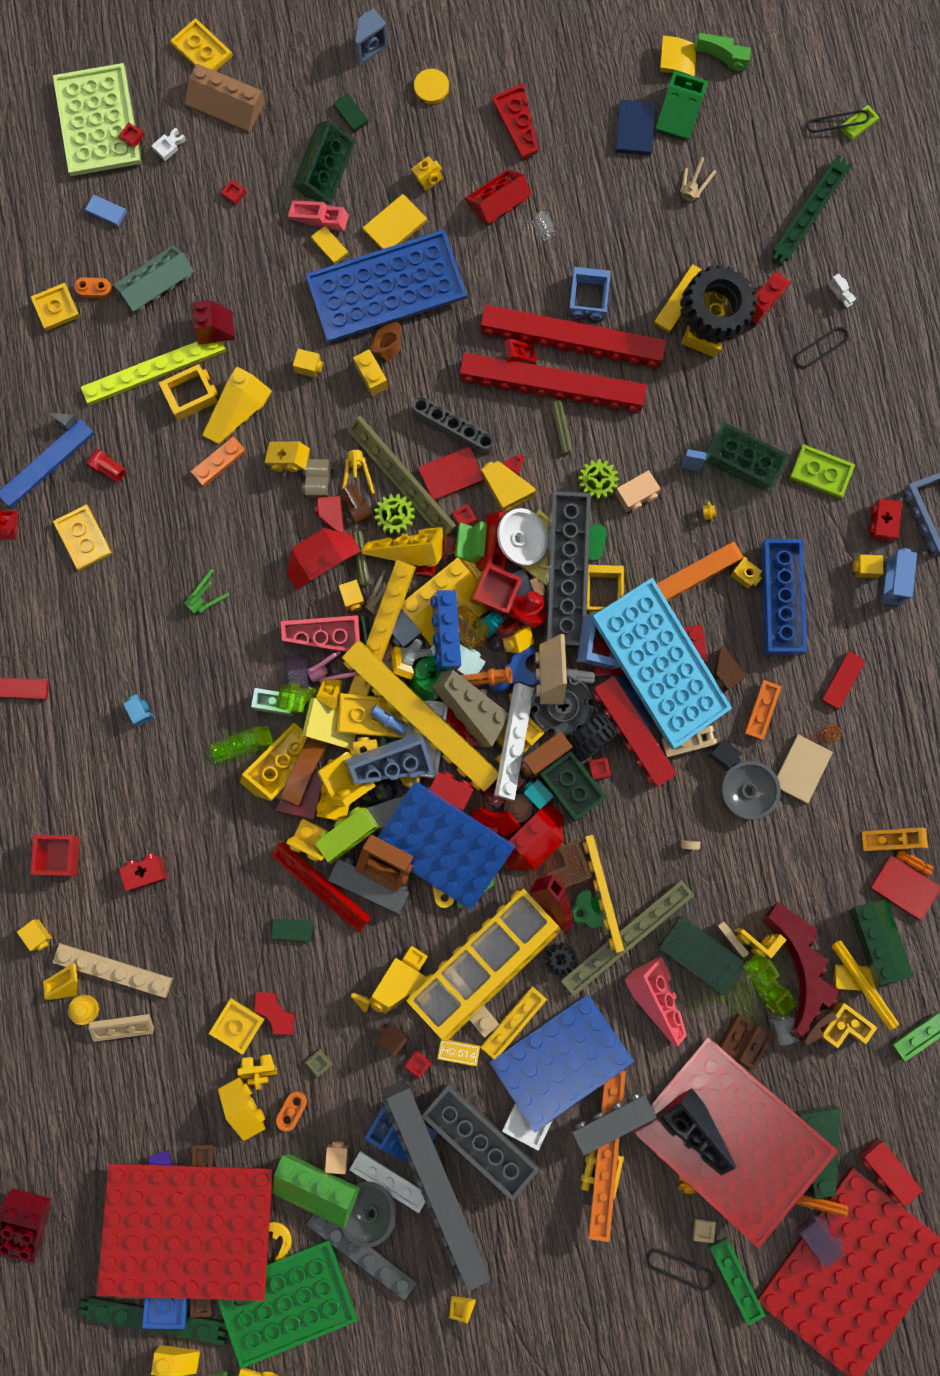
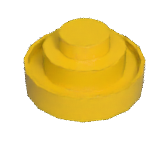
M90 995L77 996L69 1004V1017L76 1024H89L98 1016L99 1004Z

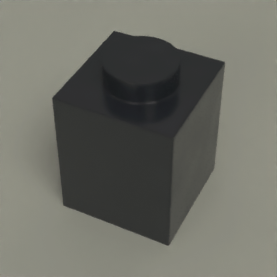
M723 739L709 757L724 769L729 770L741 762L739 757L742 753Z

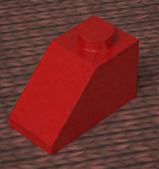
M341 497L318 498V504H315L316 516H319L321 522L331 530L344 533Z

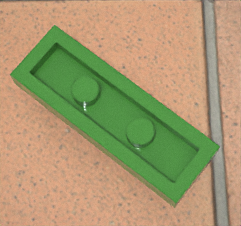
M940 1011L891 1044L902 1061L906 1062L940 1038Z

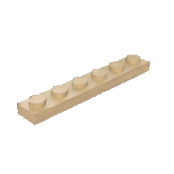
M59 943L53 963L64 967L72 963L76 964L77 971L167 998L173 980L171 977Z

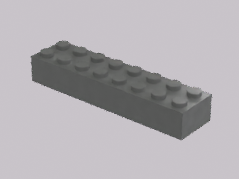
M553 491L550 494L544 642L564 634L565 647L579 648L584 616H587L591 493Z

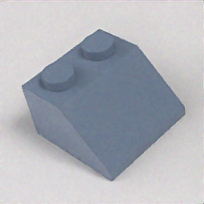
M374 8L369 12L363 13L358 21L355 43L359 65H362L388 47L387 25Z

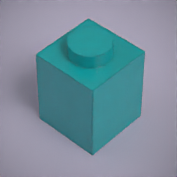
M538 779L535 782L531 780L524 787L526 791L523 795L531 801L538 811L554 797Z

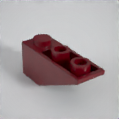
M554 874L537 879L529 894L565 934H568L574 918L566 888Z

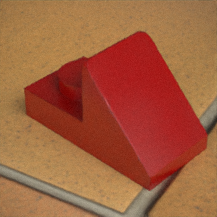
M510 338L504 341L507 360L528 364L537 363L534 345Z
M0 510V539H16L18 511Z

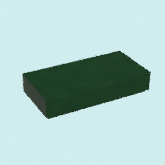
M348 93L333 102L335 109L353 132L368 124V119Z
M273 919L272 939L312 941L313 921Z

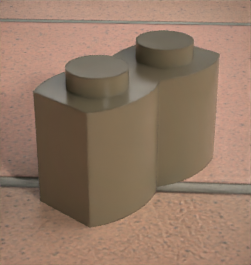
M329 459L307 460L306 469L302 470L303 476H306L305 483H302V494H305L306 499L330 496L331 467Z

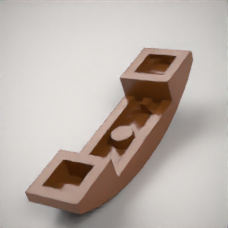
M311 738L308 739L287 780L280 797L281 800L299 806L306 792L307 785L329 745L328 743Z

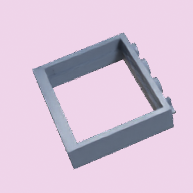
M940 473L913 482L903 490L906 495L905 500L909 502L912 508V516L917 519L919 531L925 537L927 549L930 548L933 557L940 555V538L918 492V488L939 481Z

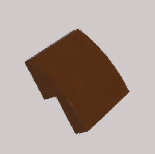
M827 1009L821 1010L819 1016L812 1020L810 1032L806 1036L795 1038V1040L808 1046L823 1037L824 1034L820 1028L836 1020L835 1013Z
M736 1013L718 1046L728 1055L756 1070L774 1035Z

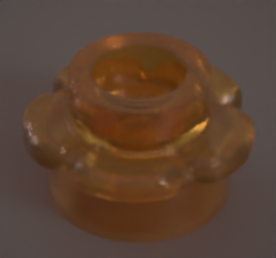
M826 725V728L822 731L823 737L826 738L825 740L830 743L840 740L841 729L837 725Z

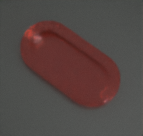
M509 617L496 628L497 636L499 638L511 637L523 628L525 623Z

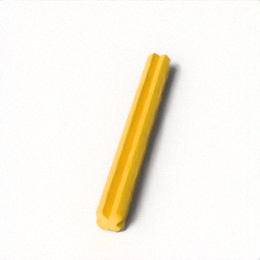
M841 940L835 942L832 948L887 1028L889 1030L895 1029L899 1025L896 1018Z

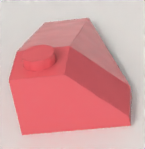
M662 956L634 969L625 979V982L633 998L669 1041L677 1047L687 1035L681 1013L676 1010L674 999H677L676 994L671 992L669 981L672 979Z

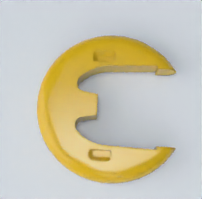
M270 1222V1231L273 1232L272 1238L276 1240L279 1236L283 1238L282 1247L275 1259L278 1260L289 1252L292 1243L291 1234L283 1224Z

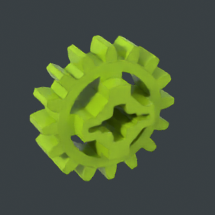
M598 459L597 463L591 460L590 466L584 464V470H580L579 474L581 476L578 477V482H582L579 488H584L583 493H591V498L596 496L597 501H599L600 496L604 500L607 498V494L612 496L613 490H616L618 487L615 484L619 482V478L615 477L618 471H612L614 465L607 466V460L604 464L601 463L600 459ZM596 477H599L601 482H597ZM608 485H609L608 488L602 490V488H603L604 486H608Z
M390 494V499L383 497V503H377L379 509H375V513L378 514L375 516V521H379L377 523L378 527L384 526V533L390 530V535H393L394 531H397V534L400 535V530L403 529V531L407 532L406 526H413L410 520H415V516L412 515L415 513V508H411V501L406 503V496L400 499L399 494H397L396 498H393V495ZM404 508L407 510V517L402 513ZM383 512L387 515L386 521L382 517ZM396 512H398V516L394 515V517H392L391 513L395 514Z

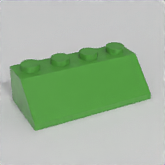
M287 1154L282 1155L274 1174L272 1194L345 1228L361 1187L331 1173H325V1170Z

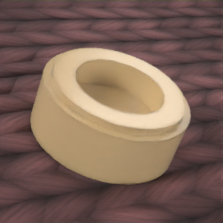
M681 840L682 849H700V841Z

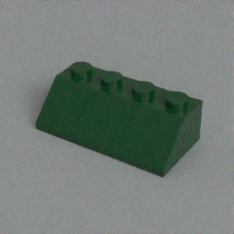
M888 900L871 902L850 909L849 911L875 986L914 977Z

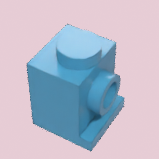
M138 695L129 697L127 702L124 703L132 723L137 727L155 718L152 713L148 712L150 708L147 702L140 699Z

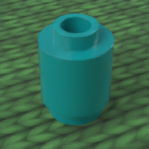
M491 612L478 622L475 628L477 634L483 639L490 638L503 628V618L500 614Z

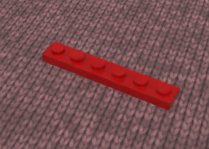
M282 841L278 844L271 857L357 932H360L371 917L301 856L290 849L286 843Z

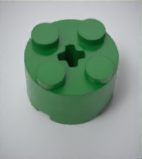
M431 655L420 660L414 668L412 679L409 681L411 689L424 701L440 699L432 687L443 671H437L434 656Z

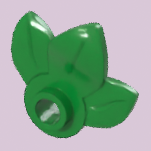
M589 889L580 892L576 898V905L571 909L573 921L580 924L586 923L591 928L603 926V919L605 918L600 914L602 911L598 903L601 897L592 898ZM578 910H582L584 912L583 917L580 918L577 916Z

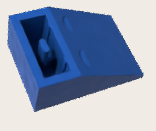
M383 1105L364 1139L382 1151L409 1164L405 1155L408 1151L404 1152L397 1136L400 1131L396 1133L389 1118L392 1112L387 1113ZM425 1124L433 1141L438 1132Z

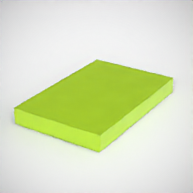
M803 444L789 479L842 499L855 464Z

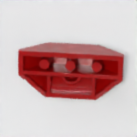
M323 528L292 547L287 575L296 590L361 550L351 534Z
M550 802L544 805L509 840L510 843L515 845V848L503 866L507 870H536L563 843V815Z

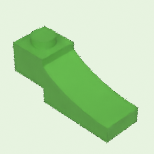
M704 33L698 34L694 50L720 59L727 64L728 69L745 71L750 61L751 48L733 45L734 38Z

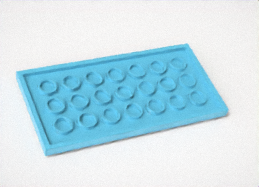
M653 578L648 579L590 617L671 750L676 749L732 709Z

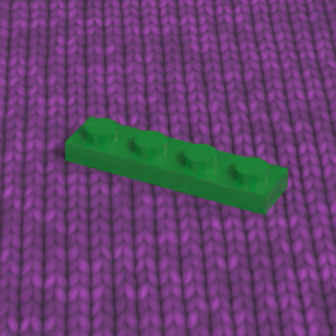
M724 1237L709 1245L708 1247L747 1326L766 1317L728 1238Z

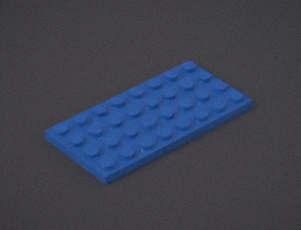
M445 229L306 274L328 343L467 299Z

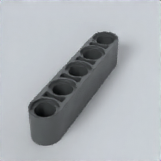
M417 397L413 401V414L416 418L483 455L492 452L494 438L490 433L425 397ZM420 405L426 407L424 410L416 409ZM435 414L442 416L440 419L433 418ZM455 423L458 426L456 428H450L449 424ZM467 432H471L474 435L472 437H466L464 434ZM483 441H488L490 445L482 446L480 443Z

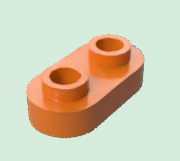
M83 277L79 278L74 284L75 291L83 298L104 299L108 298L113 291L110 282L104 278Z
M295 1091L286 1099L276 1119V1124L280 1130L290 1131L296 1126L307 1105V1097L304 1093ZM295 1098L300 1099V1105L294 1104ZM285 1116L290 1117V1123L284 1122Z

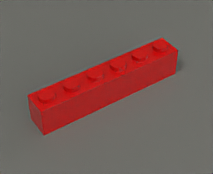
M613 676L593 689L595 692L592 694L598 704H603L605 707L603 710L604 714L616 724L614 727L618 730L617 734L619 736L623 735L626 740L624 742L625 747L629 752L633 751L637 757L634 760L640 769L644 768L647 775H645V778L649 784H654L658 787L677 775L616 678Z

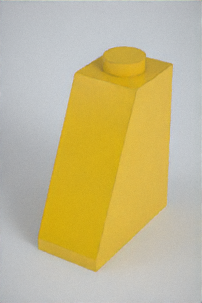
M489 462L483 466L481 473L484 481L503 513L535 497V488L501 462Z
M395 958L372 995L369 1004L375 1011L386 1014L406 1001L414 989H419L424 984L423 981L426 976Z

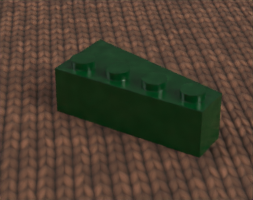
M831 1105L795 1111L802 1120L838 1150L840 1108ZM838 1152L809 1186V1193L815 1199L836 1196Z

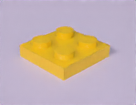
M65 283L31 296L46 331L80 318Z
M230 998L209 1034L243 1055L265 1018Z

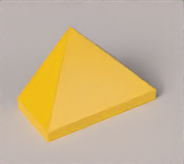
M72 963L43 981L44 997L46 1000L77 996L76 964Z

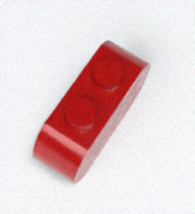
M777 271L754 296L756 297V304L754 305L756 309L751 322L756 326L761 323L791 285V282Z

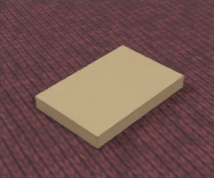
M798 734L777 774L781 791L808 804L833 752Z

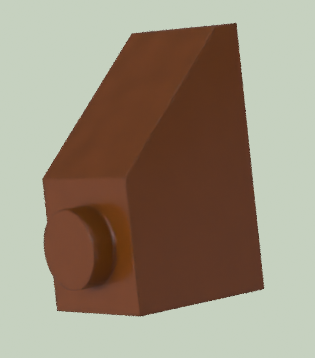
M723 645L717 651L713 677L720 689L726 692L743 680L746 674Z
M391 1022L388 1026L383 1024L377 1032L379 1035L377 1041L393 1057L398 1054L409 1038Z

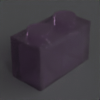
M814 1214L798 1226L796 1231L820 1264L827 1269L845 1254L841 1248L843 1243L836 1234L832 1236L829 1232L831 1227L823 1217L820 1219Z

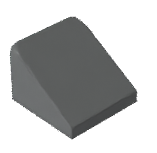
M51 414L53 420L67 431L78 422L77 418L72 414Z

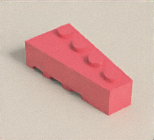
M358 615L281 621L282 641L347 653L358 640L361 641Z

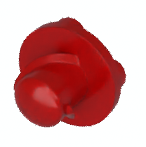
M535 591L528 592L526 596L515 597L509 615L525 623L529 628H536L537 625H541L546 619L543 597Z

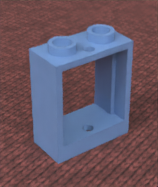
M574 267L568 316H573L577 319L583 317L591 318L595 321L605 320L611 271ZM577 282L604 285L601 309L574 306Z
M901 548L886 560L882 603L901 606L913 597L917 561L916 552H911L907 548Z
M597 612L584 616L577 661L606 669L620 668L611 650L609 657L592 653L595 624L590 617Z

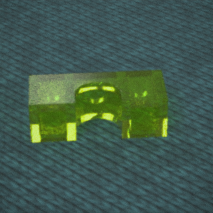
M289 682V685H280L276 708L292 713H303L305 703L307 702L309 705L310 699L316 698V689L311 687L300 688V684Z
M755 954L743 966L768 1010L781 1017H785L797 1005L790 991L776 981L780 975L771 960Z

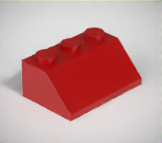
M507 169L466 196L465 200L481 221L493 223L503 213L510 212L515 205L524 203L532 195V192L524 174Z

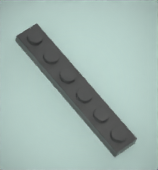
M313 1214L306 1225L325 1240L330 1239L334 1247L403 1300H406L417 1284V1280L374 1247H359L349 1241L344 1235L341 1226L316 1214Z

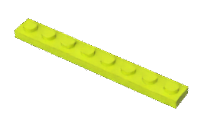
M196 341L84 385L81 389L87 404L90 406L225 353L226 349L222 341L198 345Z

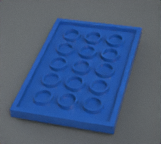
M414 781L377 837L414 856L411 862L413 865L411 872L470 910L473 909L515 848V845L417 781Z
M588 994L490 1062L534 1133L635 1063Z

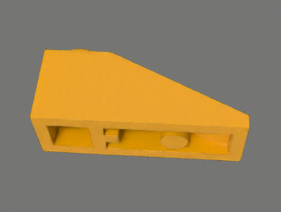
M926 828L862 831L863 851L928 848Z

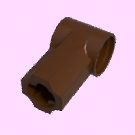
M349 484L340 491L355 524L372 516L368 504L365 500L363 501L354 484Z

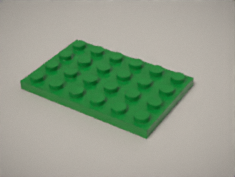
M330 1239L268 1263L264 1301L217 1299L240 1369L358 1321Z

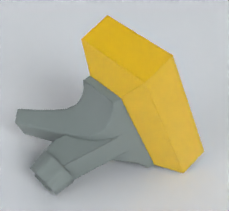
M416 639L408 648L394 647L391 652L393 673L411 680L414 675V660L420 657L431 656L432 650L420 649L423 642L419 639Z

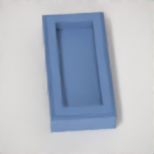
M94 194L85 208L87 213L119 227L127 213L125 208Z
M687 450L682 460L681 468L699 472L705 461L706 453Z

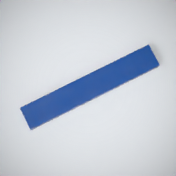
M80 419L0 490L1 499L12 508L95 433Z

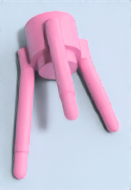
M340 651L333 653L319 664L308 669L310 679L313 682L319 681L320 684L324 678L336 680L356 676L357 673L351 672L325 677L328 674L325 665L341 654Z

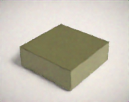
M319 1049L305 1062L317 1078L333 1065V1062L322 1049Z

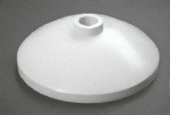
M523 508L511 510L502 517L498 525L497 537L504 555L518 565H531L538 562L545 554L548 545L547 531L542 520L532 511Z

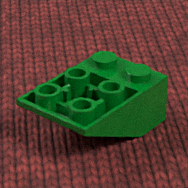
M674 71L655 130L690 140L708 81Z

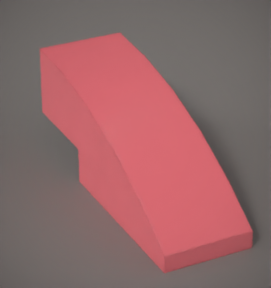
M292 200L288 218L319 228L326 226L327 229L345 231L349 217L344 207L327 206L324 202Z

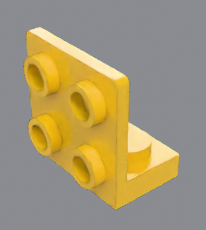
M345 752L317 772L334 806L346 807L375 787L374 782L355 784L352 781L344 760L351 757L349 752Z
M303 818L295 835L289 838L286 843L290 845L289 848L299 853L303 851L308 854L307 857L311 860L322 861L325 857L315 842L319 840L318 837L323 832L330 831Z
M735 928L733 931L743 945H749L752 948L750 951L758 958L762 957L763 959L772 958L786 941L780 934H771V936L767 935L760 944L742 928Z

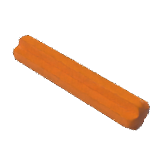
M804 1194L795 1203L847 1217L848 1206L820 1198L815 1199Z

